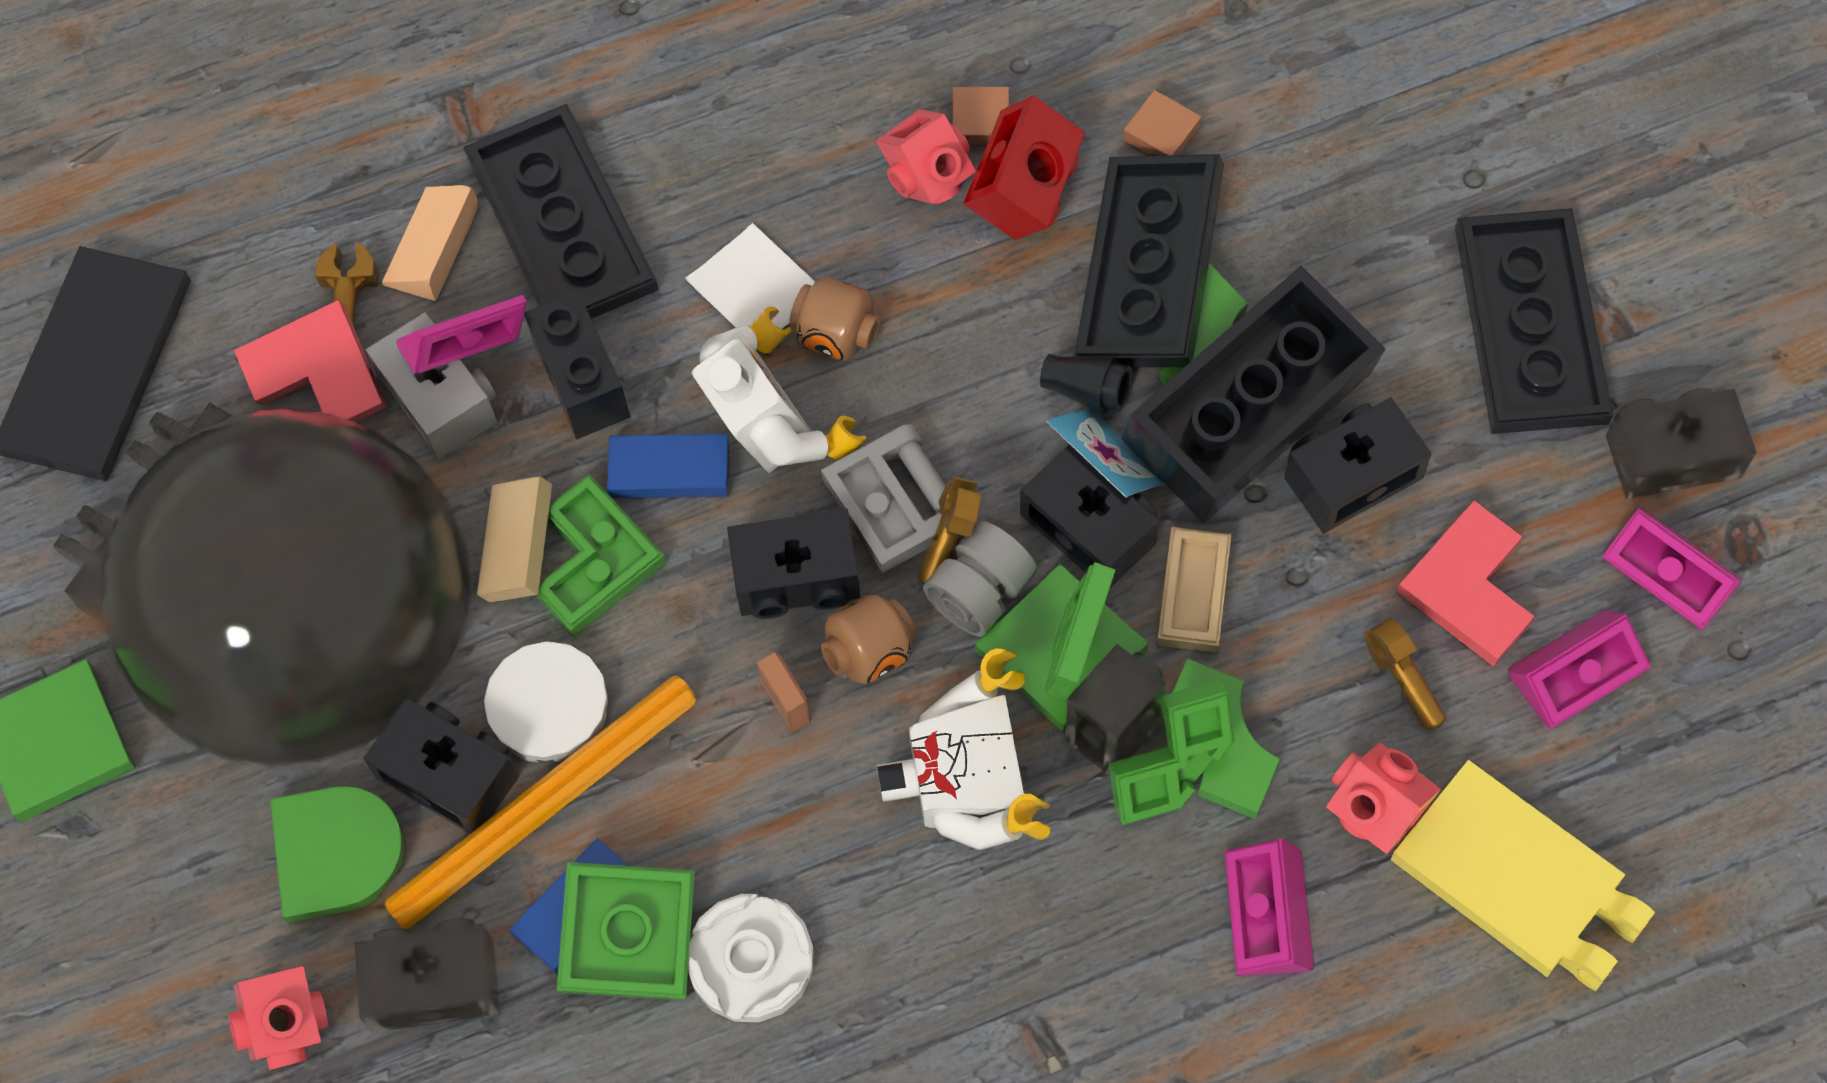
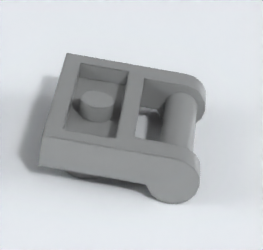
M912 424L898 427L821 470L823 482L841 509H848L850 524L882 574L928 549L941 520L938 502L946 485L920 447L923 440ZM893 459L903 462L936 512V515L925 521L923 520L887 465L888 462Z

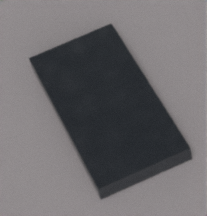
M567 103L463 147L466 157L539 306L578 291L590 318L593 319L659 290L657 280Z
M1220 154L1109 157L1074 356H1117L1121 364L1131 367H1185L1193 360L1224 170V163Z
M1573 208L1458 218L1455 232L1491 434L1610 424L1613 411Z
M79 246L0 426V456L107 482L191 282L187 272Z

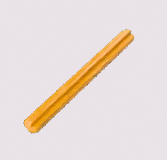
M678 675L670 677L387 898L385 901L387 911L400 927L410 929L690 709L696 702L692 689Z

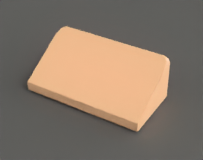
M465 185L425 188L383 278V286L437 301L479 209L474 188Z

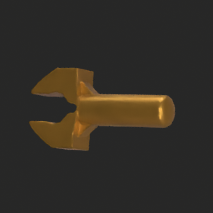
M357 242L355 253L357 261L355 266L348 270L346 277H343L340 271L342 253L338 244L334 243L317 260L315 277L320 287H331L334 291L333 302L339 300L345 305L354 326L357 293L363 287L377 286L378 269L370 253L363 245Z
M953 477L944 487L938 502L941 520L918 573V578L923 584L944 560L951 559L960 535L970 537L977 521L981 494L975 492L978 483Z
M1389 618L1364 632L1369 652L1379 670L1389 669L1424 729L1431 731L1442 726L1446 721V716L1411 658L1417 649L1406 631L1393 618Z

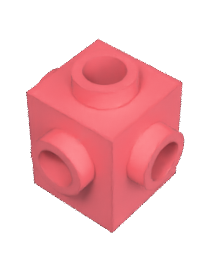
M918 109L876 140L890 166L887 169V176L896 191L905 198L930 204L945 202L958 194L962 189L961 182L976 172L967 155L970 152L967 139L956 126L949 123L943 113Z
M1380 742L1363 757L1353 752L1343 762L1331 780L1339 789L1326 808L1339 817L1341 825L1349 833L1360 839L1369 840L1385 854H1388L1409 834L1441 788L1418 771L1416 763L1409 756L1399 750L1387 748Z
M300 966L236 983L233 989L238 1011L228 1013L231 1035L236 1051L247 1049L250 1062L266 1058L269 1070L308 1060L305 1047L321 1043L318 1030L328 1028V1020L320 990L309 992L304 967ZM272 1010H279L286 1016L287 1025L283 1032L275 1030L270 1025L269 1015Z

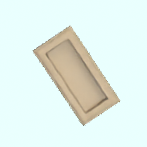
M541 476L492 485L477 595L488 602L538 595L552 484Z
M1171 527L1157 646L1218 653L1231 534Z

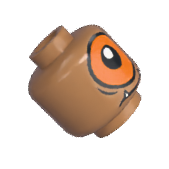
M822 277L813 285L804 284L800 289L791 310L789 325L791 328L796 329V338L803 348L838 361H846L854 357L860 347L867 350L871 348L878 334L881 318L873 314V299L867 290L832 277Z
M868 594L829 616L825 623L826 642L821 644V651L825 662L834 674L838 676L845 674L855 683L867 685L903 666L910 659L912 643L916 640V631L911 617L895 599L887 600L877 594Z

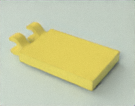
M1467 760L1393 852L1391 857L1392 862L1544 976L1548 977L1559 963L1580 982L1594 991H1597L1618 961L1603 948L1579 938L1596 915L1617 934L1633 943L1655 914L1641 900L1616 890L1626 874L1470 760Z

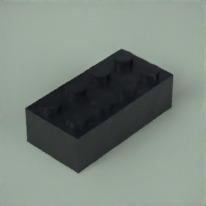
M1300 266L1131 413L1121 439L1203 523H1206L1369 377L1386 348L1314 277Z

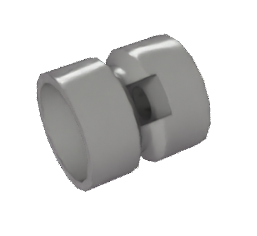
M978 521L975 523L970 537L964 536L955 546L957 560H944L924 583L923 592L930 603L951 623L971 635L982 637L986 635L1005 612V607L1001 600L1003 598L1013 599L1017 597L1037 573V565L1028 551L1007 532L989 522Z

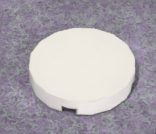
M546 641L523 646L503 659L489 678L484 704L487 721L492 732L498 740L511 750L512 754L524 761L539 763L538 760L548 761L554 759L555 762L567 759L604 728L608 713V694L604 677L590 656L571 645Z
M739 894L717 902L699 918L692 931L688 972L696 994L711 1011L734 1022L760 1023L784 1014L802 998L813 975L814 949L805 922L788 904L775 898L772 900L767 897H758V894Z

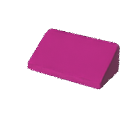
M523 295L417 330L397 339L396 346L414 374L428 371L517 340L527 301Z
M1645 508L1637 509L1602 556L1606 561L1701 630L1708 625L1743 581L1736 573Z
M1606 610L1588 619L1507 670L1517 688L1547 728L1552 729L1650 669L1651 665L1627 615Z
M1280 838L1224 851L1236 974L1239 976L1312 971L1314 964L1303 860L1300 848Z

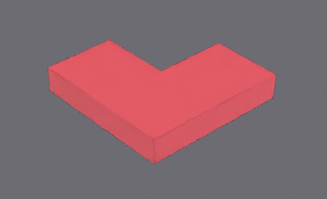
M339 300L234 350L255 402L262 406L310 383L329 428L335 432L388 407L348 311Z
M1475 500L1404 578L1397 589L1399 595L1493 667L1527 630L1535 617L1488 581L1519 546L1522 536Z

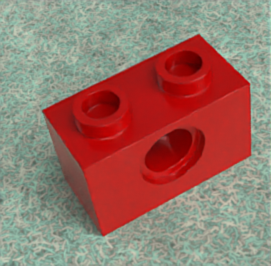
M1034 95L1002 109L963 204L1014 240L1037 231L1046 230L1056 220L1060 212L1061 203L1059 198L1066 180L1071 177L1078 166L1079 156L1077 152L1085 132Z

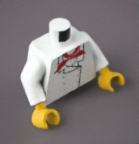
M767 307L749 326L742 325L708 339L700 350V364L694 367L691 373L733 436L768 473L779 466L822 460L827 455L833 460L838 461L860 449L867 437L855 436L850 433L855 427L856 421L848 416H840L826 435L819 430L811 431L761 356L756 352L757 349L762 353H771L792 332L791 327L782 330L771 322L779 313V310L775 307Z
M999 648L990 650L985 654L981 662V670L976 671L949 690L920 715L918 723L909 728L913 759L877 765L883 802L919 796L924 826L936 828L942 836L977 850H984L1021 838L1023 833L1036 840H1043L1050 834L1049 826L1039 821L1031 822L1037 811L1050 808V804L1032 794H1024L1005 695L996 696L998 694V687L1007 690L1020 689L1025 683V674L1018 671H1010L1003 676L1002 672L1005 664L1015 659L1017 653Z

